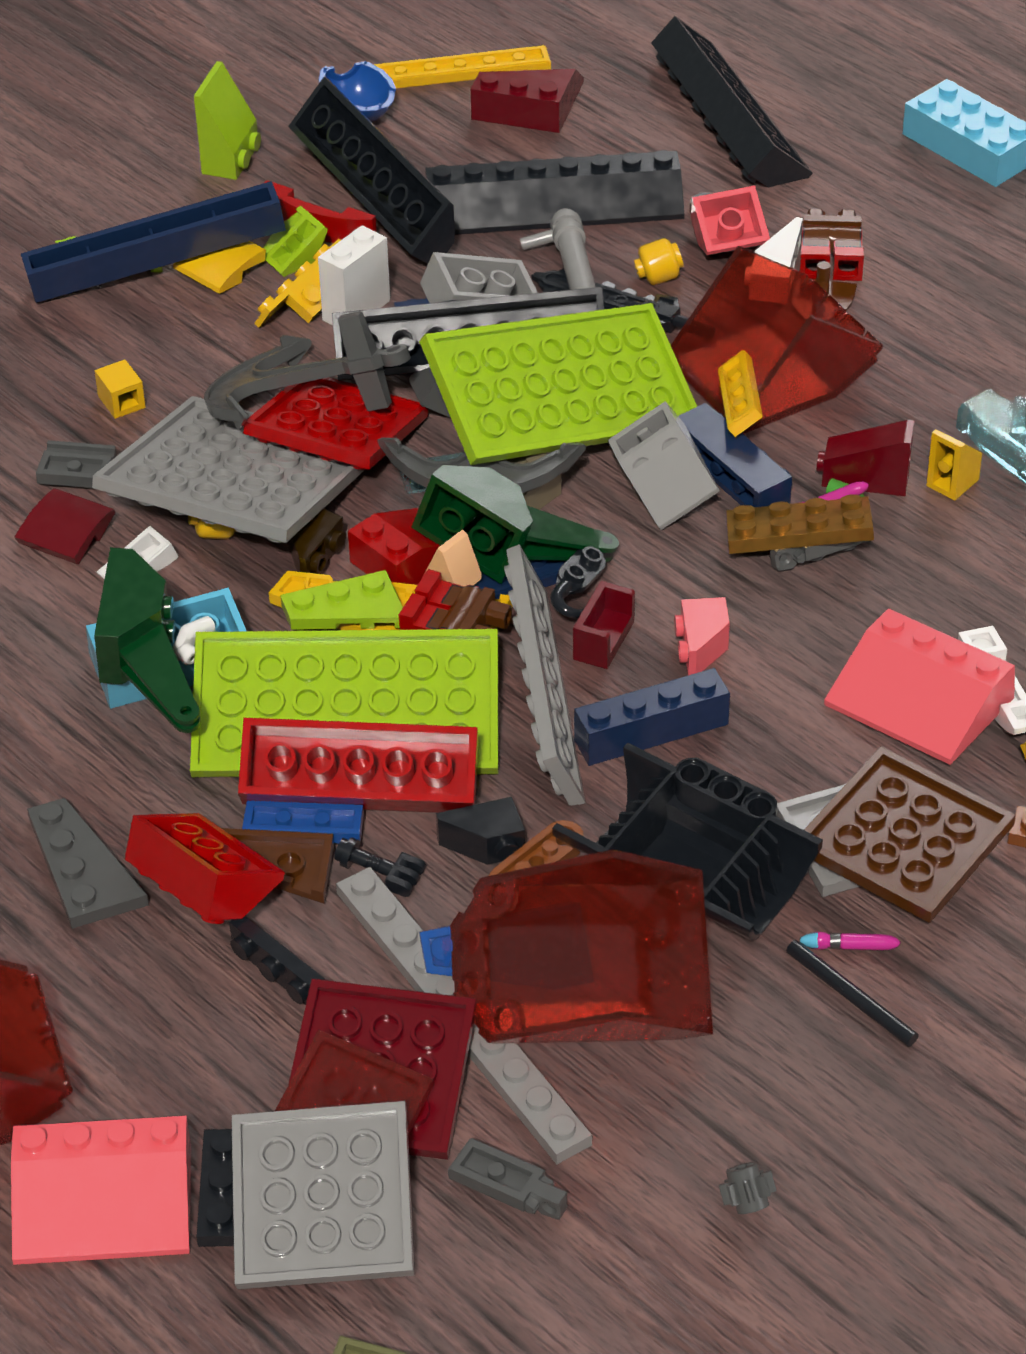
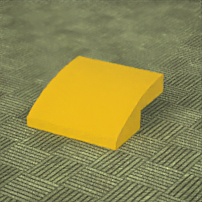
M248 241L173 263V268L220 294L241 284L243 271L265 261L266 249Z

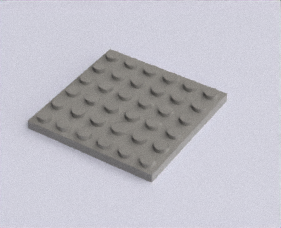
M192 396L93 475L92 488L104 491L109 496L136 500L144 506H157L168 509L176 515L196 517L208 524L228 526L240 533H252L267 537L271 542L287 543L364 470L355 469L350 464L337 460H323L318 455L309 452L292 451L287 446L274 442H260L256 437L243 434L244 426L238 429L234 421H225L211 416L205 400ZM244 410L248 418L254 414V412Z

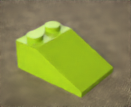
M216 61L194 94L201 171L205 175L237 180L243 169L248 167L253 153L259 150L261 134L257 132V121L225 65L223 62Z

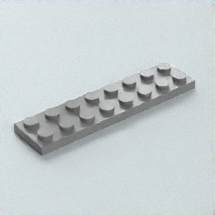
M519 544L506 549L509 565L504 566L508 582L513 587V590L508 592L511 604L517 612V615L513 617V623L518 635L522 639V641L517 643L520 656L526 664V668L522 669V675L527 688L531 691V694L526 696L530 712L536 720L531 723L534 738L540 745V750L536 751V758L541 770L544 773L549 771L552 786L558 796L564 795L569 805L584 804L586 802L548 595Z

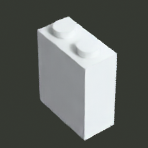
M361 225L318 257L323 321L333 325L332 313L378 309L390 301L387 237Z

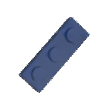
M247 801L242 829L333 834L334 843L339 844L342 838L349 840L353 837L361 841L364 809L363 805Z

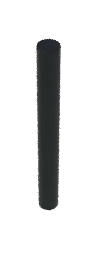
M793 940L788 945L786 953L906 1046L910 1047L917 1041L919 1034L799 941Z

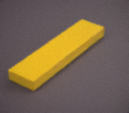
M745 350L740 351L718 368L727 429L734 437L763 417L752 358Z

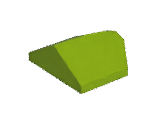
M302 206L297 207V212L284 221L286 230L272 234L263 247L266 249L265 261L283 277L296 272L306 261L310 264L315 261L313 256L322 247L328 231L322 223Z

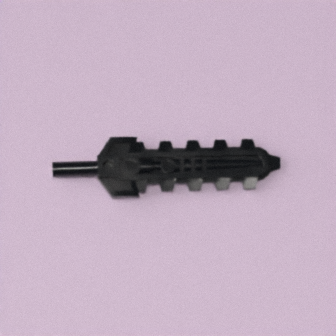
M564 268L559 271L535 272L531 275L532 280L538 283L543 292L569 290ZM609 281L602 284L595 283L596 287H602L604 309L652 303L664 331L672 333L677 327L708 338L713 334V325L680 315L677 297L656 294V296L650 294L640 297L637 296V291L631 288L622 291L618 290L616 285Z

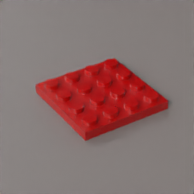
M327 377L284 388L247 419L244 424L243 434L256 437L260 442H274L287 446L292 451H305L316 454L323 460H337L350 464L355 469L370 470L386 455L379 446L378 439L382 437L398 438L401 442L428 417V408L420 405V402L390 394L392 403L388 408L367 411L357 385Z

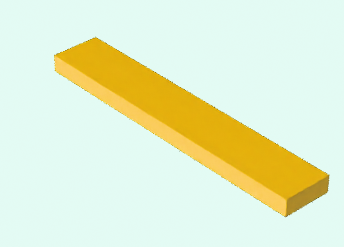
M546 45L374 64L383 69L392 78L396 89L475 80L479 72L551 69V61Z

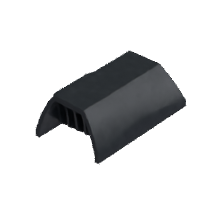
M627 743L623 747L627 775L626 812L619 814V819L609 825L608 831L601 835L596 843L558 823L552 828L553 836L564 844L751 941L758 939L795 894L822 849L823 839L778 818L777 800L769 792L702 759L686 758L674 766Z

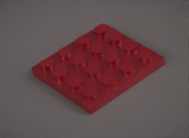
M311 979L283 1111L405 1101L407 1106L409 1155L448 1160L477 1009L476 999Z

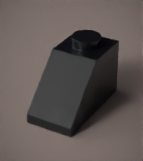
M512 796L436 813L438 844L489 865L502 862L525 844V829Z

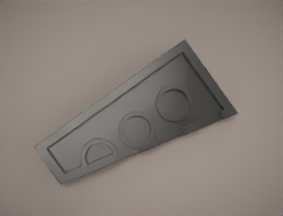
M65 798L27 809L29 821L72 929L149 906L147 894Z

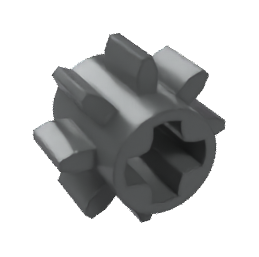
M757 1162L743 1163L727 1169L728 1179L724 1180L725 1183L718 1185L724 1205L731 1204L732 1207L736 1206L738 1214H748L768 1207L767 1197L771 1196L772 1192L777 1191L771 1170L766 1172L759 1170Z

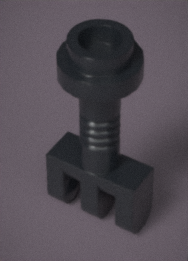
M353 837L349 840L342 838L334 855V859L339 861L340 866L349 869L355 863L365 868L371 867L373 871L387 876L385 879L387 888L391 892L403 897L410 896L413 886L417 884L420 875L426 869V864L423 860L401 852L396 862L383 859L382 857L379 858L375 854L372 855V853L360 849V840Z

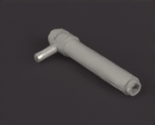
M567 208L560 209L551 219L550 230L520 238L523 251L548 243H555L556 248L561 254L569 290L596 287L584 245L586 240L585 232L577 212Z

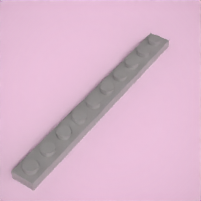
M368 867L336 883L337 895L415 991L476 999L477 1009L468 1056L556 1165L592 1146V1134L464 979L426 973L419 932L423 930L372 868Z

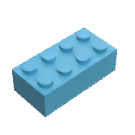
M946 79L905 103L903 135L994 187L1026 169V121L1004 111L979 95Z

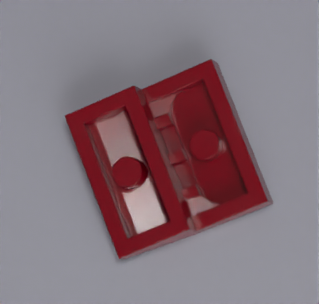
M53 488L32 509L14 537L19 544L79 565L92 540H101L116 512L113 508Z

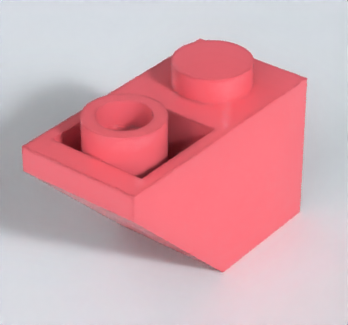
M725 597L681 600V615L674 616L675 636L682 637L683 640L678 641L679 662L686 663L688 675L704 671L728 650L730 622Z

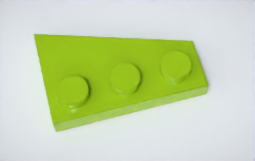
M386 570L280 595L281 606L291 630L336 629L340 624L360 623L361 629H375V623H394L395 628H400L398 614L403 607Z

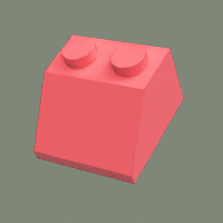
M755 185L692 197L691 221L697 243L706 255L763 245L770 239Z

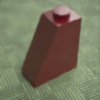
M904 420L828 437L826 450L819 451L816 472H823L822 487H827L832 478L848 484L864 481L869 484L865 492L905 497L910 472L915 421Z

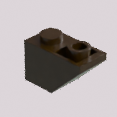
M322 509L289 540V549L297 572L321 574L332 556L343 549L346 542L343 516Z

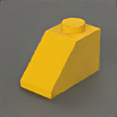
M935 429L931 436L926 486L956 501L979 480L982 452Z

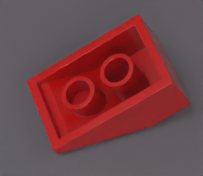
M419 508L374 513L348 530L350 563L366 574L386 570L391 582L419 584L440 545L411 528Z

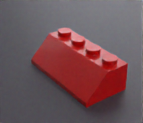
M200 813L133 815L124 859L136 867L139 874L149 877L159 884L161 890L170 892L180 900V904L192 908L200 914L201 919L205 922L223 924L225 920L242 919L284 879L285 872Z

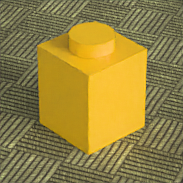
M126 360L94 370L98 397L114 419L146 408L142 380Z

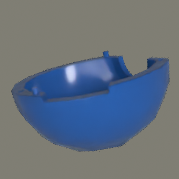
M370 62L355 63L352 69L344 74L335 73L334 66H325L320 70L318 84L323 77L328 78L371 122L383 116L394 102L396 87L392 78L383 69Z

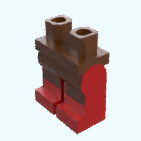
M810 208L808 214H803L799 277L816 279L817 270H810L806 266L810 263L818 264L821 261L830 263V254H833V280L862 281L864 264L862 216H856L854 210L842 209L838 212V215H825L822 209ZM843 264H850L856 269L853 271H843L838 267Z
M428 569L415 588V593L411 594L398 614L400 630L495 629L490 626L507 629L512 621V606L496 601L495 589L484 587L482 590L475 585L461 586L443 581L441 572Z

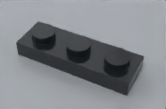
M246 916L242 919H232L229 922L232 939L230 945L234 953L240 959H248L257 966L261 974L268 981H276L286 989L288 995L297 1004L303 1003L306 1005L311 979L325 980V978Z
M204 1129L196 1234L198 1247L234 1246L232 1129Z

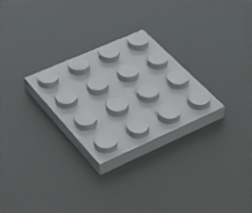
M405 1101L232 1115L234 1274L237 1289L414 1276L408 1123Z

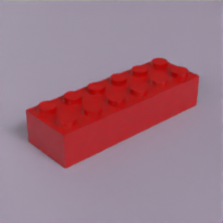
M243 717L238 795L242 804H246L247 801L363 805L365 810L439 813L475 805L479 742L478 727Z

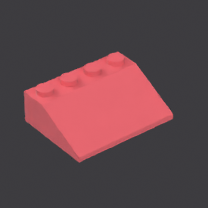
M888 608L864 633L824 699V705L951 765L998 716L1000 704L1009 703L1014 699L1015 665Z
M187 1116L13 1126L11 1150L13 1265L190 1254L191 1143Z

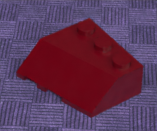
M577 69L479 72L470 89L471 120L560 133L584 83V77Z

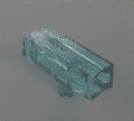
M988 389L962 403L958 409L956 428L962 433L966 432L983 453L1026 484V398L1019 395L1015 397L1013 403L998 396L993 390Z

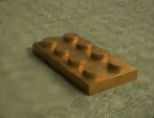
M852 494L835 500L812 498L805 503L794 504L780 501L772 503L770 506L753 507L751 505H741L733 510H726L729 554L874 540L869 496L861 497Z

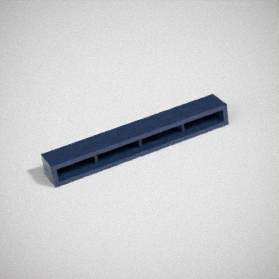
M270 181L21 253V257L35 302L38 303L285 231L286 228L280 201L273 183Z

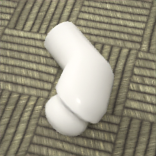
M202 617L180 628L173 646L178 661L181 660L186 665L194 663L196 632H214L215 623L211 617Z

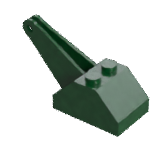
M110 547L94 634L99 682L124 684L130 681L176 730L182 733L194 732L200 726V709L171 645L175 638V620H169L172 619L173 596H167L166 580L135 550Z

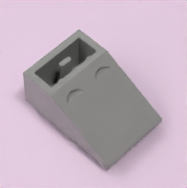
M666 401L608 439L619 464L660 530L720 491L685 424Z

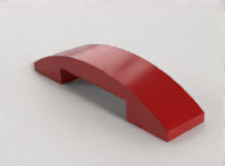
M272 182L280 201L284 221L297 212V207L302 206L328 229L324 239L326 242L334 243L338 239L342 240L361 225L377 232L375 215L351 207H347L342 213L296 199L294 198L293 188Z

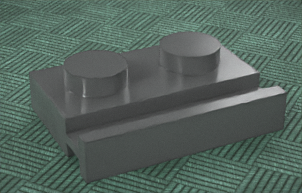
M48 440L47 450H44L36 471L37 484L92 488L93 475L117 456L116 446Z

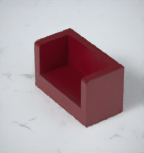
M600 581L573 627V660L608 669L634 623L635 591L633 589Z

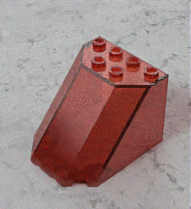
M612 849L482 877L472 890L474 898L464 913L458 912L450 925L451 940L453 941V951L451 952L452 979L455 988L453 996L476 999L474 1024L479 1028L478 1033L487 1043L682 1040L713 1034L703 872L700 869Z

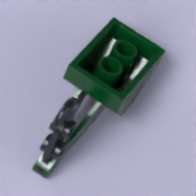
M442 465L431 475L411 527L440 546L463 529L468 534L480 571L500 584L507 579L504 566L509 565L506 549L519 544L528 560H565L566 562L557 573L556 585L552 590L550 599L553 607L559 613L569 618H579L584 608H572L565 603L564 598L568 595L585 591L603 572L606 562L613 559L619 545L618 539L609 532L593 529L527 506L521 487L490 467Z

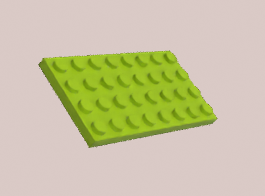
M652 303L428 333L419 341L470 465L559 450L562 443H582L585 446L608 443V439L665 401L678 416L697 407Z
M498 629L196 632L193 696L200 709V726L197 730L191 732V777H239L243 717L478 727L477 774H498Z

